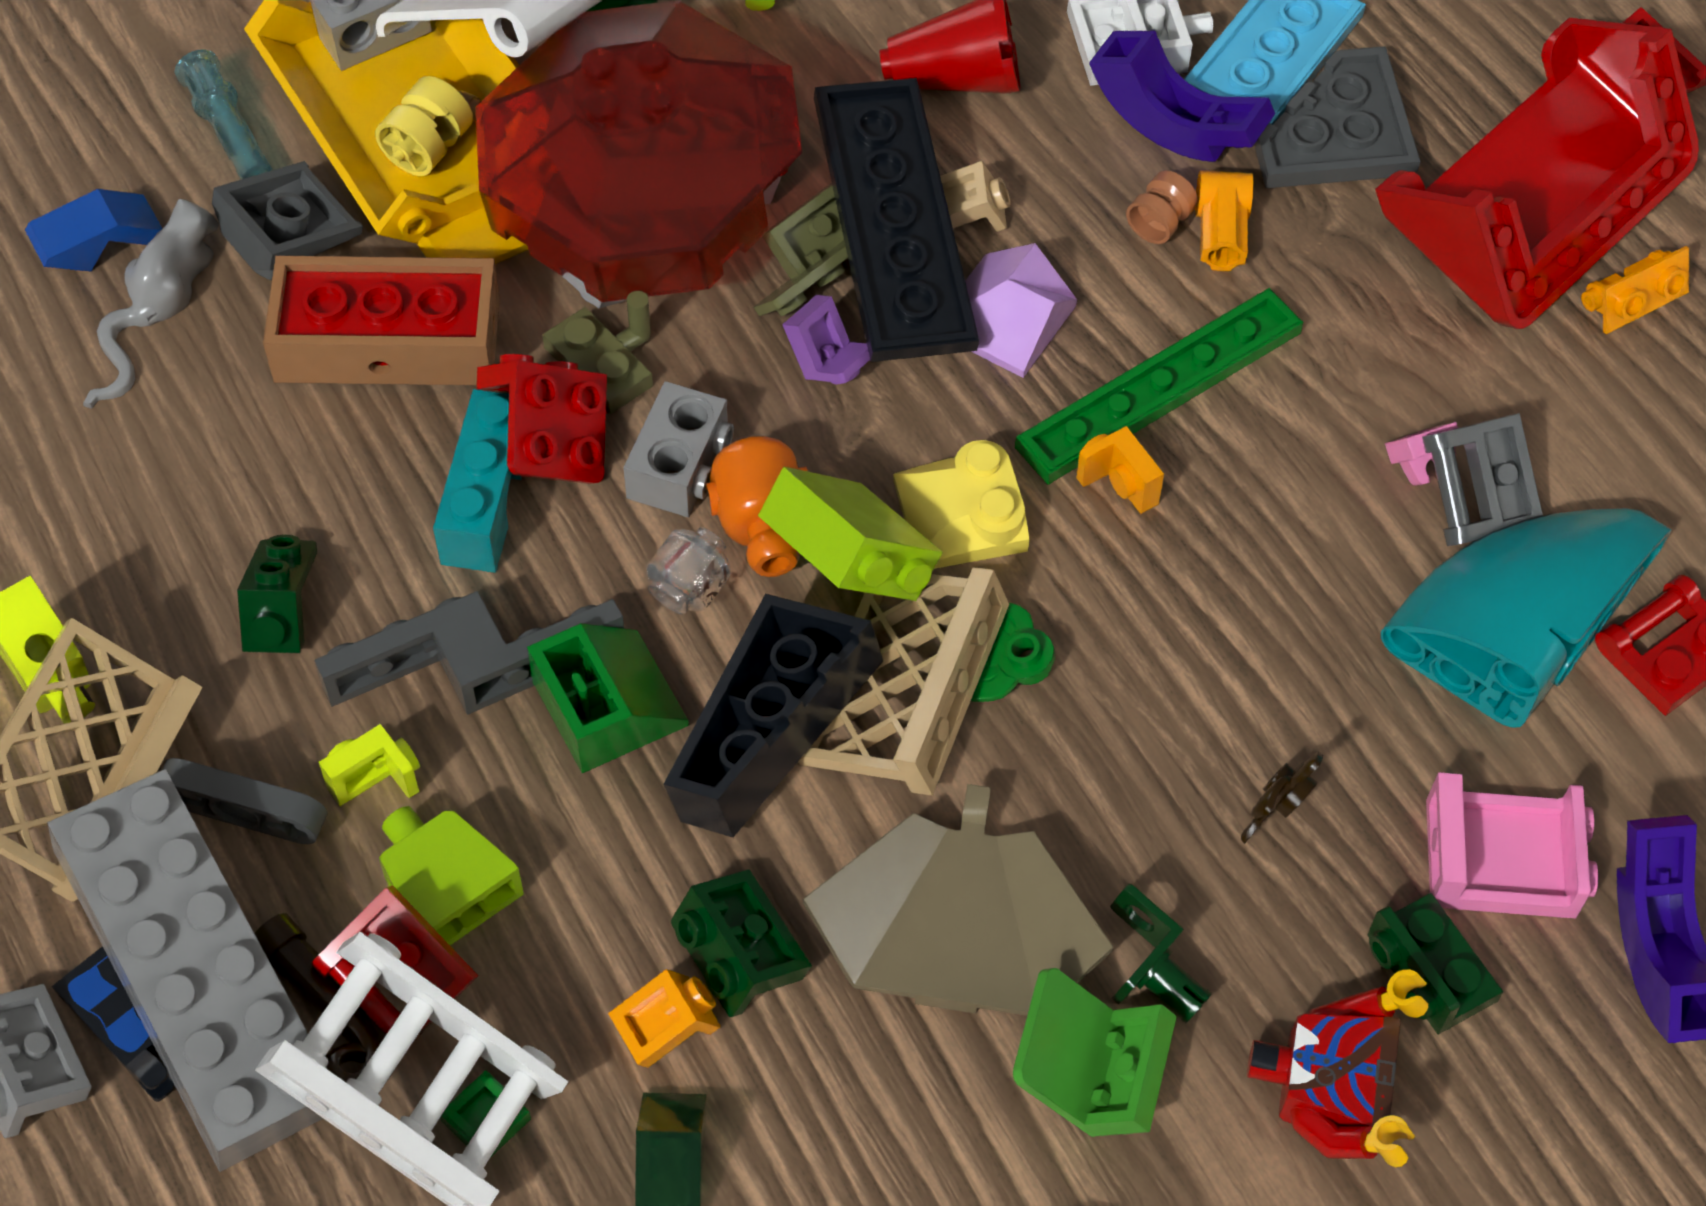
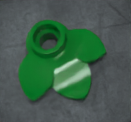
M1009 603L972 696V702H989L1002 699L1018 683L1033 685L1044 680L1051 672L1056 656L1053 643L1044 632L1034 629L1032 617L1023 607ZM1033 650V652L1026 657H1018L1021 653L1025 651Z

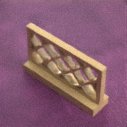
M973 567L969 578L932 574L930 581L922 590L917 601L905 600L885 612H882L879 607L883 595L864 593L855 617L870 620L875 635L885 630L893 642L880 649L883 662L876 670L899 657L903 659L909 670L881 686L877 685L871 675L867 681L873 690L850 702L841 710L798 761L799 765L901 780L906 782L911 793L933 796L1009 607V602L995 571L992 569ZM946 595L960 597L955 608L936 619L933 618L927 606ZM921 610L928 623L898 639L891 626ZM937 636L941 643L937 654L914 666L907 653ZM918 684L921 693L917 702L894 714L887 700ZM881 704L889 718L858 735L851 720ZM844 724L846 725L852 739L832 750L818 749L823 736ZM898 732L901 741L893 760L869 755L866 750L867 748Z
M70 618L63 626L0 735V793L4 792L13 825L0 828V854L53 883L54 886L51 889L53 892L71 902L77 900L78 898L59 861L54 864L36 854L29 830L47 826V822L71 812L67 810L58 778L86 772L93 793L91 803L155 774L203 687L183 675L174 680L77 620ZM73 640L93 651L99 673L71 678L65 653ZM110 662L120 668L112 670ZM56 670L59 682L48 684ZM133 675L153 687L143 706L124 710L115 678ZM102 682L111 713L84 719L75 687ZM62 691L71 722L43 729L36 703L41 695ZM138 716L130 729L127 718ZM27 720L30 732L19 734ZM114 722L121 747L115 756L96 760L87 728ZM74 731L83 763L55 770L46 737ZM33 741L43 773L14 780L6 755L12 745ZM110 766L102 780L99 768ZM46 782L55 815L26 822L17 788ZM16 834L19 844L6 836Z

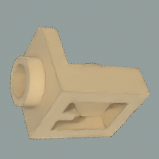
M983 161L940 176L953 228L984 217L989 220L996 232L1007 228L1005 209L1011 205L1007 187L1002 178L994 179Z

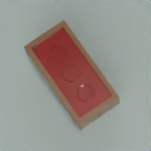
M275 256L263 340L274 383L477 385V367L495 363L500 294L494 258Z

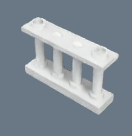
M359 932L343 942L336 952L355 967L304 1041L296 1040L292 1045L284 1040L271 1047L255 1071L446 1205L491 1206L499 1190L484 1180L487 1176L484 1167L531 1093L542 1100L561 1093L569 1081L553 1071L556 1064L545 1053L528 1045H524L521 1048L400 961L401 952L391 942L376 934L365 936ZM375 982H378L406 1002L407 1005L358 1078H349L347 1082H344L325 1068L329 1063L325 1056ZM429 1019L459 1040V1042L410 1117L402 1116L398 1120L379 1106L382 1101L379 1092ZM481 1056L508 1075L510 1080L463 1153H454L451 1157L432 1144L435 1136L431 1131Z

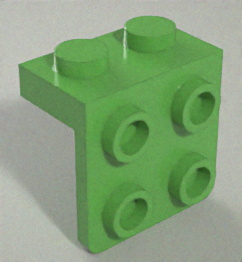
M1043 969L1037 977L1013 1067L1014 1081L1019 1087L1091 1137L1150 1132L1177 1016L1162 1004L1113 1010L1059 969Z

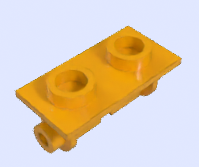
M1684 246L1674 252L1655 250L1648 257L1624 268V277L1614 273L1601 281L1589 283L1586 291L1581 295V301L1588 311L1593 312L1596 310L1603 314V333L1609 334L1689 293V247Z

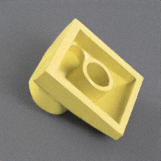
M987 440L972 441L961 447L956 457L893 474V481L904 520L943 552L934 569L1028 552L1030 539L1024 502L1010 457L1006 450L997 443Z

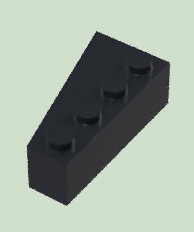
M765 593L664 782V787L680 822L734 838L883 662L870 620Z

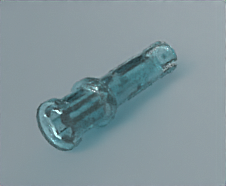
M202 49L192 51L183 56L176 64L175 76L183 87L189 89L193 97L191 103L195 113L201 118L208 120L213 127L240 180L272 171L271 164L263 155L255 137L238 110V95L235 87L230 82L225 81L220 73L221 65L217 55L210 50Z

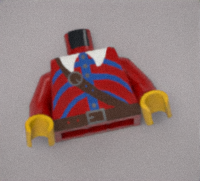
M1401 970L1390 978L1387 989L1381 986L1313 1008L1307 1014L1297 1016L1289 1035L1287 1046L1253 1040L1247 1067V1078L1282 1084L1279 1117L1283 1121L1291 1123L1293 1129L1323 1156L1331 1159H1374L1379 1153L1388 1165L1395 1168L1402 1167L1406 1164L1409 1157L1401 1146L1392 1143L1398 1139L1412 1140L1415 1135L1401 1117L1391 1115L1401 1019L1392 1016L1396 1009H1400L1409 1017L1418 1018L1423 1016L1429 1005L1424 998L1413 996L1405 999V997L1412 989L1422 988L1427 983L1417 972Z

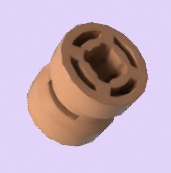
M1161 171L1147 185L1146 193L1138 195L1127 208L1126 217L1128 224L1142 239L1154 244L1166 243L1178 229L1179 221L1185 220L1197 207L1198 196L1191 183L1183 176L1172 171Z

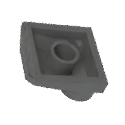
M305 161L221 185L213 190L212 206L220 224L221 233L257 274L268 280H272L275 256H314L362 234L363 225L359 221L356 222L310 171L309 165Z

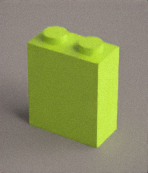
M783 466L758 514V517L841 589L917 601L922 590L930 581L932 572L943 553L862 483Z

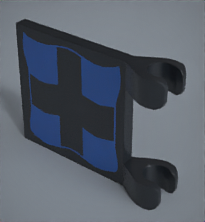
M102 946L56 982L52 988L130 1072L154 1101L159 1102L175 1089V1085L168 1077L166 1068L151 1054L156 1048Z

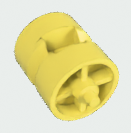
M432 76L420 78L402 98V105L394 107L375 130L376 141L386 157L400 169L416 176L428 175L446 155L448 150L446 147L453 146L473 122L472 110L465 98L453 86Z

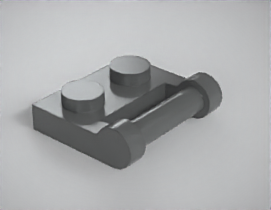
M1520 413L1422 436L1425 453H1432L1448 528L1443 529L1447 546L1479 540L1492 532L1543 516ZM1460 445L1465 447L1481 520L1470 522L1454 447Z

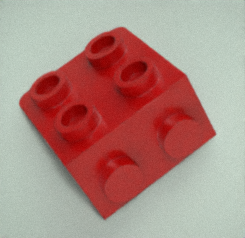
M523 354L500 355V363L477 367V390L509 394L507 466L512 474L584 484H594L602 481L605 464L607 374L578 370V364L573 362L551 361L545 364L534 363L533 356Z

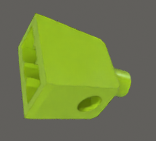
M404 806L391 813L383 822L382 830L394 844L379 857L388 887L393 885L449 945H452L524 895L519 868L456 812L452 810L443 811L424 824L410 806Z

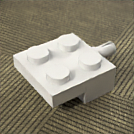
M1068 0V18L1090 86L1099 84L1095 79L1089 62L1113 31H1156L1169 63L1178 74L1188 72L1193 46L1190 35L1213 32L1211 12L1183 16L1177 0Z

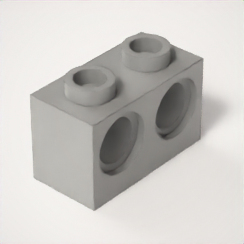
M310 0L319 38L341 71L432 32L430 21H409L386 37H378L376 31L378 17L402 0Z
M664 381L623 467L626 499L689 518L697 498L704 500L708 495L706 483L710 482V471L715 456L724 447L731 444L734 425L728 423L727 399ZM696 428V430H686V429ZM668 471H678L677 473H674V474H667V473H665V472H668Z

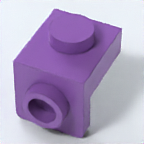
M815 295L782 324L805 379L843 384L857 377L860 373V368L870 360L867 343L850 342L832 296Z

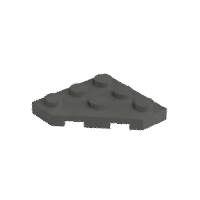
M1386 46L1336 50L1325 62L1324 70L1313 82L1308 81L1288 102L1285 112L1273 125L1271 123L1267 125L1258 138L1255 148L1265 188L1388 178L1398 170L1412 171L1417 174L1420 158Z

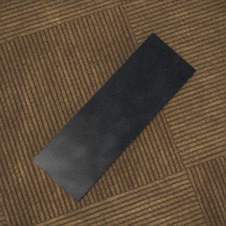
M917 78L815 87L813 99L870 361L879 362L977 351L979 336Z

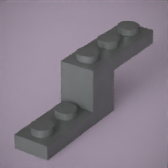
M478 591L462 598H449L441 602L435 609L410 620L392 622L381 632L358 642L340 644L331 649L326 655L315 659L314 662L324 693L331 707L440 661L468 715L535 686L532 681L527 646L580 623L624 628V622L615 601L611 599L597 606L587 605L581 607L567 619L546 628L530 629L521 634L517 640L505 644Z

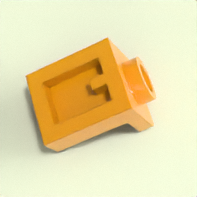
M1127 426L1110 435L1100 434L1085 444L1079 453L1076 479L1083 487L1109 475L1110 482L1116 493L1123 499L1128 498L1140 514L1159 505L1164 473Z
M668 969L664 970L608 1013L637 1065L647 1068L695 1032L699 1031L711 1035L721 1027L712 1012L716 1002L707 986L696 976L690 978Z

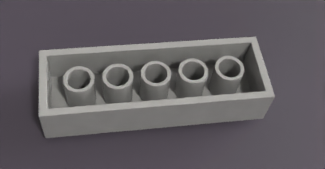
M164 769L47 822L53 851L219 1172L324 1119L255 1071L271 1047L284 1040L292 1045L296 1040L303 1042L308 1033L167 770Z

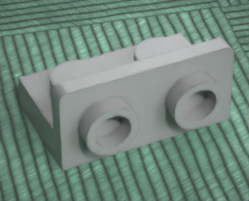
M44 984L0 994V1131L6 1139L19 1135L25 1117L85 1101L92 1087Z

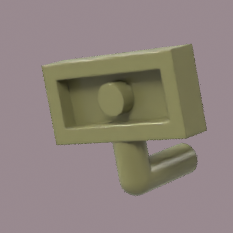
M633 291L627 296L629 327L616 336L586 307L542 334L544 348L557 361L577 363L578 370L607 374L606 411L610 415L653 387L652 373L631 353L632 350L645 343L651 335L649 300L647 294L642 291Z

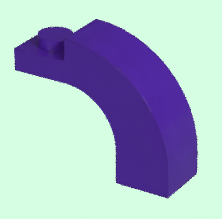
M1113 31L1089 62L1102 92L1125 121L1154 143L1188 158L1216 162L1226 147H1253L1275 115L1269 97L1215 96L1190 85L1169 63L1156 31Z
M1688 815L1627 820L1626 867L1617 868V900L1620 927L1635 988L1652 1024L1668 1043L1706 1040V944L1700 930L1695 903L1697 824Z

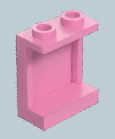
M1437 774L1426 799L1429 887L1430 893L1433 894L1441 907L1444 909L1576 919L1588 897L1595 896L1598 886V866L1596 861H1589L1587 845L1593 836L1594 812L1592 807L1585 806L1583 786L1569 785L1564 797L1559 799L1463 792L1462 774Z

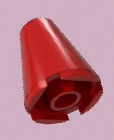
M974 0L888 37V48L879 50L884 79L917 78L919 89L1000 94L1019 92L1021 84L1018 58L1010 27L1012 22L1007 0Z

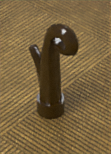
M287 913L278 914L266 921L254 934L272 968H275L323 1013L341 986L330 975L323 978L311 965L319 953L306 941V934ZM360 1006L341 1032L349 1043L334 1048L325 1056L329 1062L326 1066L327 1070L344 1082H347L349 1078H358L381 1044L377 1031ZM348 1061L363 1063V1068L353 1074L344 1072L339 1066Z

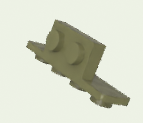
M832 183L761 234L790 280L753 308L759 316L773 311H777L780 316H784L807 300L803 291L816 282L818 287H822L845 271L841 262L847 259L848 255Z

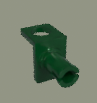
M1127 884L1110 905V908L1154 946L1155 949L1112 999L1120 1004L1135 986L1141 989L1145 985L1177 1013L1184 1023H1187L1202 1007V1004L1208 1000L1212 992L1202 987L1169 958L1172 954V951L1168 949L1169 946L1184 929L1134 885ZM1132 906L1143 911L1151 919L1153 925L1143 920L1134 911Z

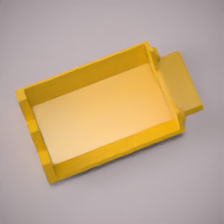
M263 0L244 30L378 235L416 243L426 258H494L495 264L530 249L527 245L546 197L548 193L552 192L548 185L560 173L544 147L554 113L514 57L507 56L493 44L482 18L430 20L432 32L341 71L319 38L311 2L303 0ZM424 76L439 78L458 91L465 90L474 94L481 101L507 114V120L502 129L490 127L473 120L471 126L453 146L446 147L448 149L446 155L426 176L412 175L396 166L382 152L375 137V130L394 107L402 105V98Z

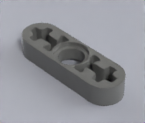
M179 758L167 759L162 767V770H167L188 811L194 814L300 844H313L316 842L328 815L327 809L320 802L300 792Z

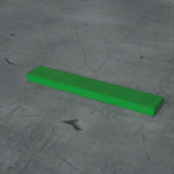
M1268 288L1016 436L1014 448L1045 483L1049 485L1078 467L1079 453L1092 438L1100 434L1110 435L1125 426L1128 427L1132 434L1136 433L1300 335L1304 322Z

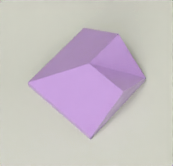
M1036 243L985 254L965 280L979 336L978 349L972 352L1024 378L1076 307L1077 298Z

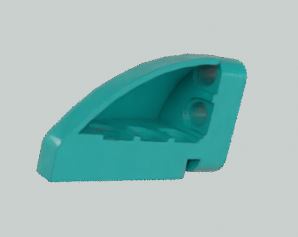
M1617 508L1553 513L1492 532L1461 549L1435 568L1409 595L1381 630V640L1388 651L1399 660L1493 720L1508 727H1521L1551 689L1552 685L1554 684L1558 687L1594 641L1595 635L1603 629L1662 550L1672 530L1640 510Z

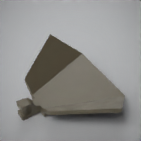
M967 784L960 830L948 829L918 814L912 813L803 898L805 908L844 976L854 989L915 998V1004L968 1013L976 1014L977 1008L1027 1016L1037 977L1041 970L1057 968L1076 983H1079L1112 952L1113 945L1034 831L1000 836L984 834L991 787Z

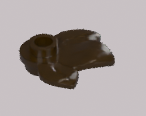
M1319 751L1314 753L1295 770L1285 763L1263 787L1265 793L1251 811L1254 819L1241 834V841L1244 844L1274 809L1286 818L1310 794L1318 783L1310 775L1320 766L1323 754Z

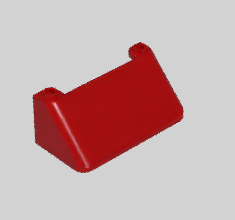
M1569 17L1553 31L1543 45L1541 58L1547 81L1426 189L1421 177L1415 172L1398 170L1389 176L1375 189L1384 216L1494 322L1514 329H1524L1531 325L1694 169L1699 152L1698 137L1672 29Z

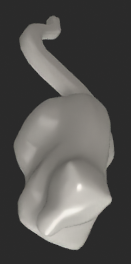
M178 199L165 227L147 244L139 258L133 259L128 263L124 273V281L129 297L132 300V306L108 313L101 319L96 331L102 351L117 368L119 375L108 387L90 390L83 402L85 407L92 409L99 400L121 397L134 384V366L129 356L116 341L117 335L122 329L129 326H151L171 318L189 304L192 296L191 283L193 279L209 266L214 255L213 250L203 242V239L208 234L216 231L219 224L206 209L187 200Z

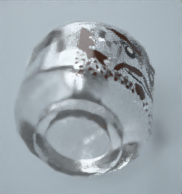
M702 527L698 528L696 532L687 529L674 530L647 564L646 573L651 582L648 587L649 592L658 602L675 613L684 615L688 610L703 611L710 605L732 573L730 562L723 553L727 548L726 544L716 534Z

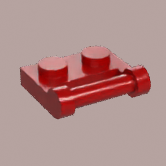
M1676 576L1664 585L1663 593L1621 624H1610L1595 635V643L1601 654L1665 716L1706 687V601L1701 597L1697 584L1688 576ZM1675 612H1678L1687 621L1685 625L1643 655L1633 647L1635 641Z
M393 885L386 887L311 963L323 978L330 975L342 986L355 966L336 952L343 942L361 932L365 936L376 934L391 942L401 952L400 961L454 1000L479 976ZM373 985L360 1004L361 1009L386 1035L401 1014L375 985ZM427 1020V1022L425 1023V1025L423 1026V1028L421 1029V1031L419 1032L414 1041H416L417 1038L432 1023L431 1020Z

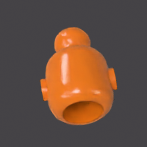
M750 436L734 441L715 456L710 471V482L706 483V490H708L711 515H718L724 532L732 540L740 545L747 546L746 557L751 569L761 576L776 577L791 571L797 565L800 553L758 517V514L783 466L803 471L808 470L806 466H798L792 449L781 440L766 436Z

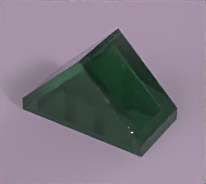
M643 1093L636 1128L635 1206H701L707 1094Z

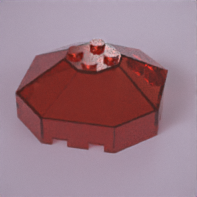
M679 0L583 13L551 35L475 106L479 192L491 230L506 240L513 236L528 246L530 256L561 276L569 272L584 282L586 292L601 302L626 300L627 296L633 291H642L650 297L710 289L724 275L723 264L736 250L739 249L746 253L769 230L763 192L778 177L785 175L791 164L802 154L792 66Z

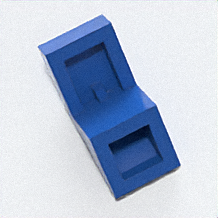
M96 189L30 221L25 231L44 267L91 272L108 241L147 245L163 228L143 194Z

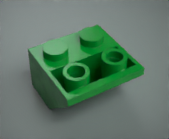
M580 623L527 646L533 684L582 774L689 726L688 718L638 630Z

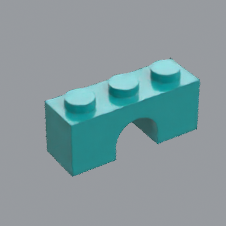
M476 389L472 391L433 526L441 565L493 573L497 571L509 527L507 496L510 480L522 479V476L512 474L507 466L509 394Z

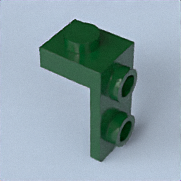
M276 535L259 542L237 589L242 652L301 653L305 643L301 590L317 555L316 541L300 540L293 535Z

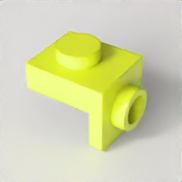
M381 724L356 739H348L339 743L329 752L326 758L319 761L327 790L339 806L344 805L390 775L408 798L419 793L414 771L420 768L416 755L403 738H399L394 742Z

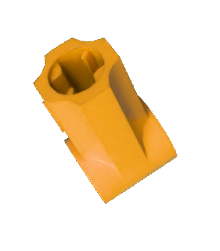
M1200 170L1196 186L1198 205L1195 208V216L1201 217L1200 261L1207 263L1214 271H1231L1234 267L1245 264L1248 254V220L1253 199V174Z

